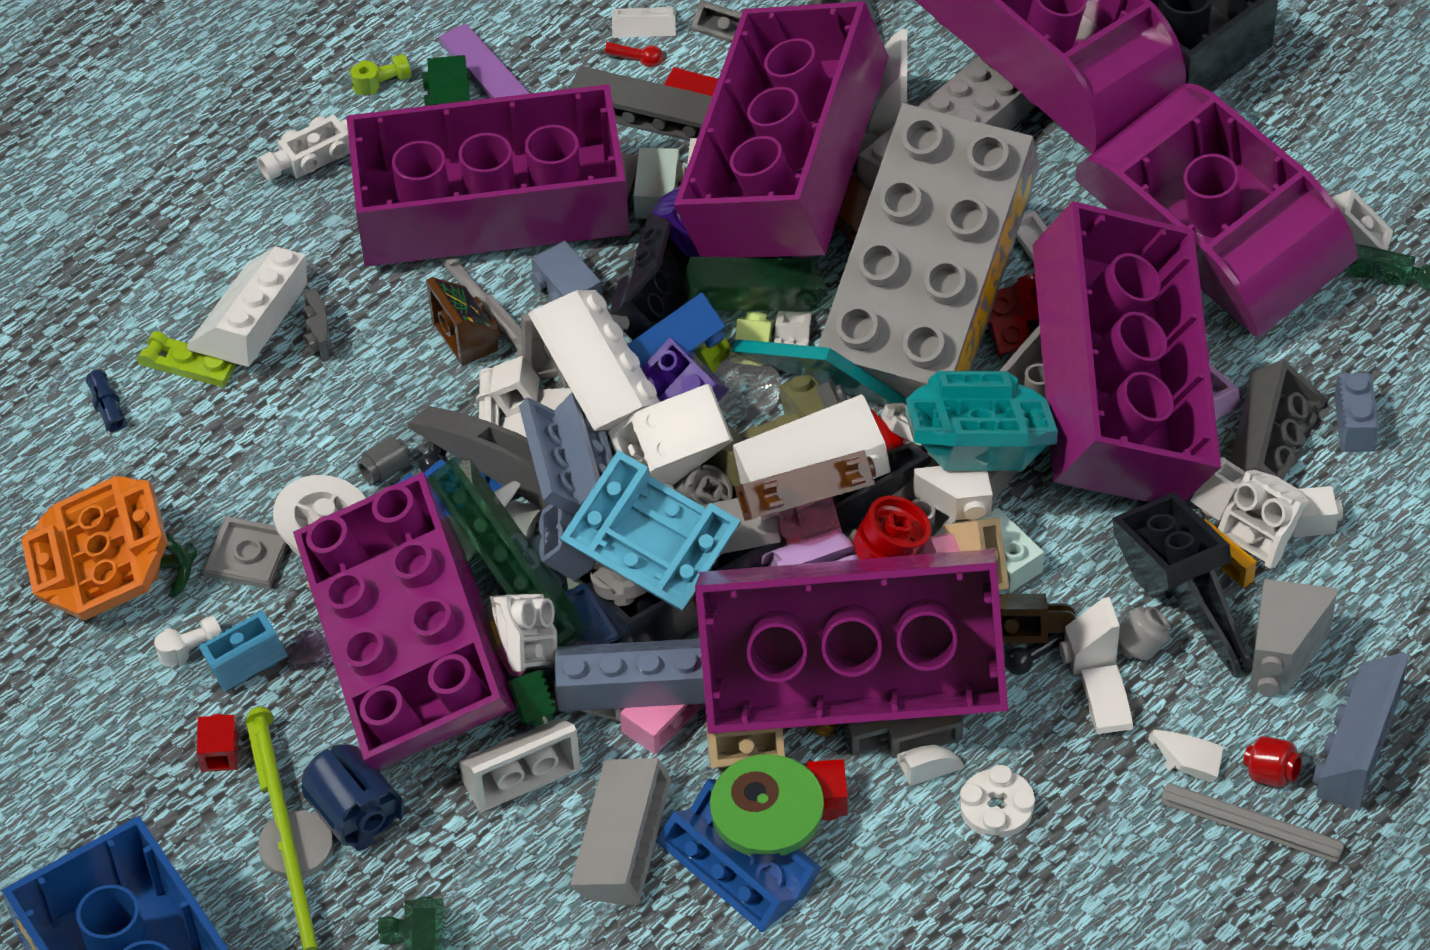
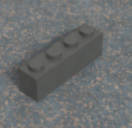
M1284 359L1253 371L1230 462L1245 472L1257 470L1284 480L1295 460V450L1302 447L1306 440L1304 436L1308 427L1313 426L1318 418L1316 415L1317 409L1324 407L1328 399Z

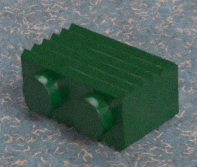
M539 669L507 682L522 724L530 721L533 728L553 721L555 719L553 713L558 709V704L555 703L557 698L552 696L554 691L550 690L552 684L547 683L549 677L545 676L546 670Z

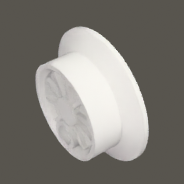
M328 475L302 477L288 484L277 496L273 508L274 525L280 537L300 556L293 531L309 525L321 517L328 516L361 501L366 497L354 485L337 477Z

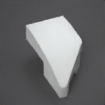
M1153 730L1149 734L1148 740L1151 745L1157 744L1167 760L1164 766L1169 771L1177 768L1181 772L1208 782H1214L1218 778L1223 753L1222 746L1200 738L1169 731Z

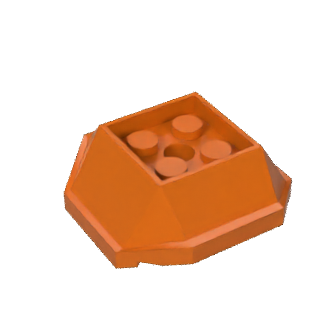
M114 476L53 504L40 518L35 528L29 529L21 538L33 594L39 601L83 621L149 592L151 584L158 580L161 558L168 543L154 487L148 480L139 479L137 481L122 476Z

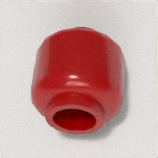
M1263 735L1256 740L1254 745H1248L1244 753L1243 764L1248 767V773L1252 781L1284 788L1290 781L1295 782L1302 766V755L1297 752L1294 743Z

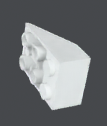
M710 384L700 386L633 412L608 431L615 452L619 450L649 467L651 477L661 483H668L671 486L733 441Z

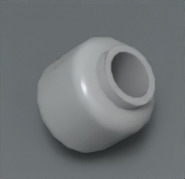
M1136 607L1119 623L1118 649L1129 659L1134 657L1143 661L1151 659L1168 643L1170 638L1168 630L1170 628L1169 621L1155 607Z

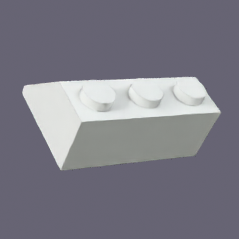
M558 718L549 723L539 725L519 736L506 738L500 744L484 751L473 752L465 759L460 760L459 766L462 782L479 812H484L581 770L577 730L574 724Z

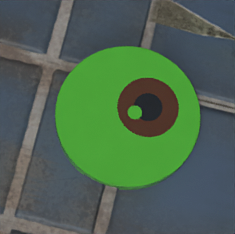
M763 754L744 758L728 767L719 776L711 792L710 812L716 832L730 847L750 856L752 853L764 855L780 853V856L794 852L813 838L822 822L824 801L822 789L817 778L804 765L788 757Z

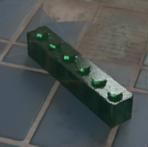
M453 457L428 478L436 494L507 595L543 594L544 598L552 601L555 610L552 624L557 630V647L572 646L591 631L586 621L547 566L541 561L540 556L471 459Z

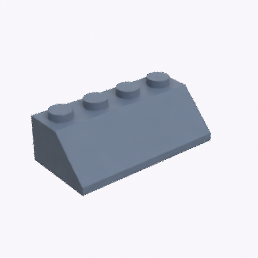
M700 639L559 646L556 648L555 674L559 711L705 703Z
M1399 653L1364 662L1361 664L1357 677L1350 675L1344 696L1349 697L1347 705L1340 703L1334 720V725L1338 726L1336 734L1329 732L1323 753L1328 755L1326 762L1319 761L1314 772L1312 783L1318 784L1317 798L1360 811L1401 697L1409 659L1408 654Z

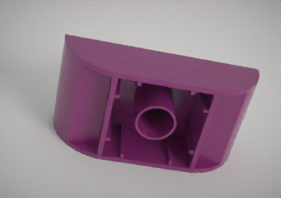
M915 0L939 24L951 31L973 50L984 63L994 68L1023 93L1032 104L1038 106L1067 131L1077 143L1083 145L1091 153H1094L1179 86L1186 84L1185 62L1180 44L1164 15L1150 0Z
M1186 83L1179 86L1079 163L1076 168V182L1107 209L1193 229L1201 290L1257 339L1358 259V251L1352 232L1338 206L1323 186L1309 171L1216 94L1199 85Z
M424 472L398 484L386 487L374 495L293 531L360 750L368 766L373 770L381 771L515 709V702L507 683L510 681L506 668L496 654L498 644L471 566L456 531Z

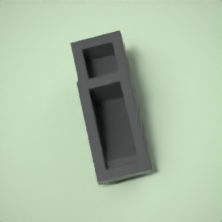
M960 715L843 723V733L852 756L888 747L893 759L897 757L898 753L916 747L928 745L942 746L961 741L963 738V720Z

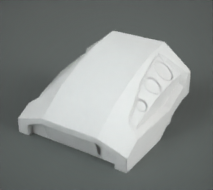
M1257 470L1246 471L1242 479L1243 483L1237 486L1234 497L1224 510L1218 529L1235 544L1263 560L1266 567L1275 568L1282 558L1285 546L1296 527L1303 508L1309 504V500L1303 491L1277 476Z
M543 594L490 596L497 632L512 671L555 668L557 630L552 624L555 616L552 601L544 598Z

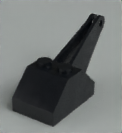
M1175 492L1113 517L1114 536L1135 581L1153 599L1171 592L1233 676L1239 675L1241 668L1244 672L1252 668L1250 656L1242 642L1216 575L1218 570L1231 562L1230 544ZM1192 582H1195V584H1196V586H1197L1199 592L1197 591L1196 587L1194 586V584H1193Z

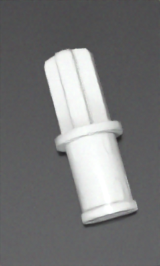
M484 368L479 372L480 386L479 394L476 397V404L479 407V419L499 425L500 407L490 394L493 368Z

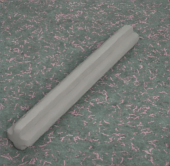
M1168 783L1163 790L1161 802L1167 806L1332 862H1338L1341 858L1344 843L1340 840L1172 783Z

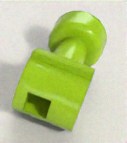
M405 54L393 56L391 59L392 64L379 67L371 61H359V64L354 65L350 70L353 91L358 95H373L378 91L379 83L395 76L400 81L411 78V69Z

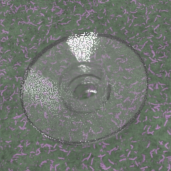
M737 354L722 362L715 372V375L730 389L718 402L719 407L723 412L735 419L746 421L759 419L767 415L779 400V385H781V381L775 367ZM747 385L752 389V393L750 395H743L739 388Z

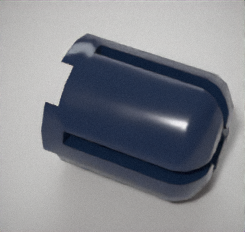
M342 743L332 746L331 750L325 749L317 754L304 770L301 785L304 798L343 846H354L357 851L365 850L377 843L372 837L386 830L396 816L400 821L403 818L405 811L404 800L380 771L373 770L363 759L360 748L357 746Z

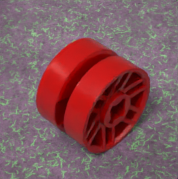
M889 495L880 497L872 503L854 535L853 545L855 552L860 559L919 555L931 535V524L925 512L912 501L899 496Z

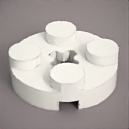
M996 765L990 770L981 771L968 779L961 788V816L964 822L978 834L985 836L987 834L992 836L999 835V838L1010 837L1024 830L1031 821L1035 808L1034 792L1023 777L1011 772L1007 766ZM991 798H1003L1005 808L1000 809L998 806L991 808L989 806Z

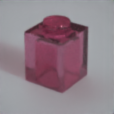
M832 497L778 512L781 520L780 530L786 538L787 545H796L842 532Z

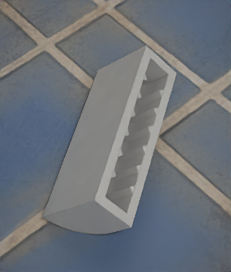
M659 758L604 760L570 886L580 895L594 901L618 905H639L672 780Z

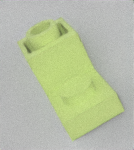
M748 311L746 312V317L741 316L737 319L735 340L771 342L775 320L766 319L767 313ZM732 348L730 349V363L765 365L764 363L735 354L731 351Z

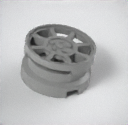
M703 465L682 478L676 487L677 492L700 505L732 499L733 493L731 483L726 474L719 468L711 465Z

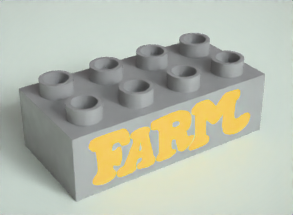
M902 103L818 347L833 349L906 398L918 388L928 384L929 378L937 371H972L1040 168L1033 136Z

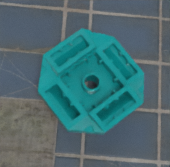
M937 371L929 378L928 384L918 388L906 398L905 413L913 442L924 446L944 471H1023L1049 444L1057 443L1058 430L1047 399L1033 389L1018 384L1019 379L1008 371Z

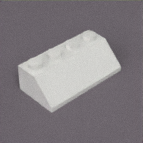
M275 246L247 263L188 342L187 350L249 367L307 284L306 255Z
M596 290L573 291L532 310L528 314L594 431L611 430L633 412L660 402L656 396L657 392L654 385L647 380L640 368L638 357L628 347L623 338L622 329L613 321L607 310L606 301Z
M862 394L733 445L741 484L865 450L866 455L870 456L874 462L876 476L873 479L891 472L885 441ZM812 503L759 517L762 522L775 515L782 516Z

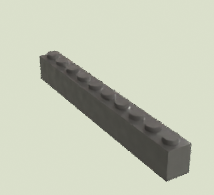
M584 66L579 67L569 89L610 84L616 124L690 141V138H698L712 96L690 90H683ZM864 133L852 172H857L859 154L879 139L881 135Z

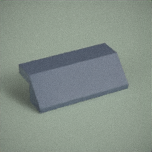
M572 392L555 410L527 397L519 405L543 501L569 514L577 513L613 458L605 430L594 431Z

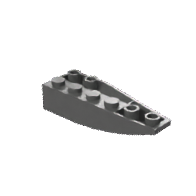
M428 406L408 422L409 429L503 486L512 481H517L521 485L515 493L541 509L549 505L542 498L527 437L483 419Z

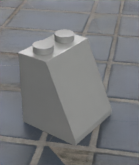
M1264 579L1249 690L1258 691L1264 696L1286 695L1330 636L1338 588Z

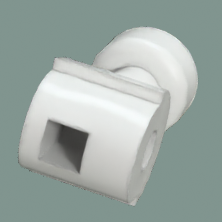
M213 615L200 621L201 628L184 634H180L171 628L164 629V632L157 635L154 641L159 662L168 667L177 664L183 665L187 661L191 649L206 642L207 639L212 640L213 636H219L220 632H222L216 618Z

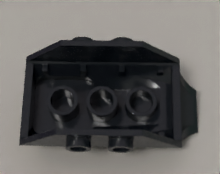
M650 212L630 272L619 279L611 304L610 314L626 316L629 319V327L627 330L624 329L623 332L632 341L700 293H703L712 305L719 273L710 267L700 270L669 238L672 225L670 221Z

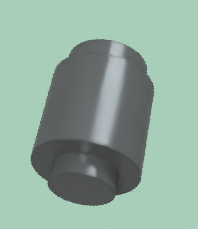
M389 436L362 453V458L357 461V466L368 483L373 484L377 481L381 483L409 465L408 457L411 455L410 450L402 439H395L393 436Z

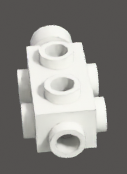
M335 115L328 118L323 116L316 117L311 121L309 127L298 132L296 130H289L284 133L281 140L277 141L279 151L273 154L267 152L257 157V162L263 176L268 181L280 176L281 171L287 168L296 179L311 173L350 153L347 120L339 121Z

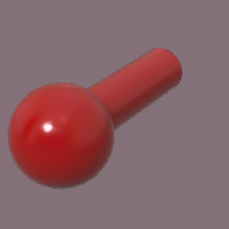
M606 41L604 54L640 61L641 64L647 67L659 66L664 61L663 51L655 45L639 49Z

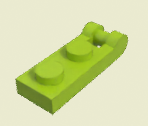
M159 331L151 333L147 340L148 347L142 349L137 357V361L141 366L224 388L237 366L236 363L187 350L188 343L170 339ZM163 351L167 352V355L163 357L159 356V353Z

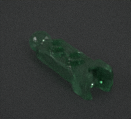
M1356 243L1358 259L1343 270V272L1351 273L1357 278L1369 277L1384 281L1392 286L1403 285L1409 287L1411 280H1415L1421 288L1430 290V264L1422 265L1420 268L1414 267L1416 259L1414 256Z

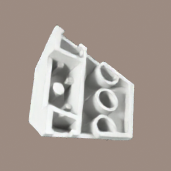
M900 29L885 45L889 59L868 121V133L881 136L895 125L902 103L907 104V29Z

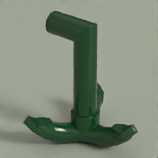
M166 535L168 543L165 549L172 554H163L160 568L178 570L177 578L173 582L171 593L169 594L173 599L184 590L190 579L191 567L197 557V550L191 542L187 543L184 548L174 541L172 537Z

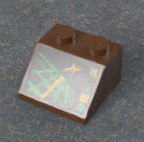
M434 277L426 279L432 323L462 366L498 351L497 338L500 337L499 328L493 318L488 320L480 299L477 296L472 297L468 289L463 285Z

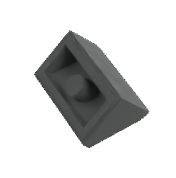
M700 0L690 30L732 43L742 13Z

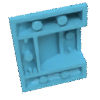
M618 450L564 531L560 541L684 612L696 593L695 584L699 573L712 569L739 527L741 520L712 503H709L707 508L701 506L651 477L649 467Z

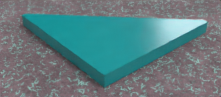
M738 339L735 340L731 350L735 354L797 376L812 375L820 384L833 379L835 385L840 384L845 393L854 396L862 394L866 400L882 406L893 403H903L906 405V397L828 347Z

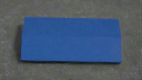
M707 779L690 810L673 811L656 842L758 930L764 932L807 894L822 867L800 849L780 856V853L767 855L752 853L750 856L730 847L721 839L712 823L710 797L717 780Z

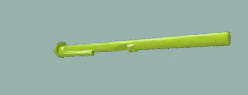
M257 706L248 712L246 725L259 784L263 793L266 791L269 793L275 824L280 832L281 841L277 842V846L282 852L303 950H318L269 730V725L274 721V716L268 708Z

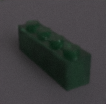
M690 257L682 277L688 302L700 293H703L715 310L810 312L818 310L827 289L816 259Z

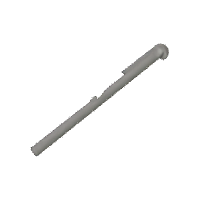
M457 257L438 258L454 278L468 289L472 297L477 296L480 299L485 313L490 319H494L498 328L518 349L516 358L522 356L521 328L491 294L487 295L461 266V261Z

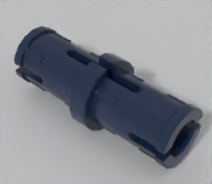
M101 369L91 371L86 376L85 381L93 396V407L97 412H100L106 430L111 433L125 428L127 420L119 406L120 397L115 390H112L106 372H103Z

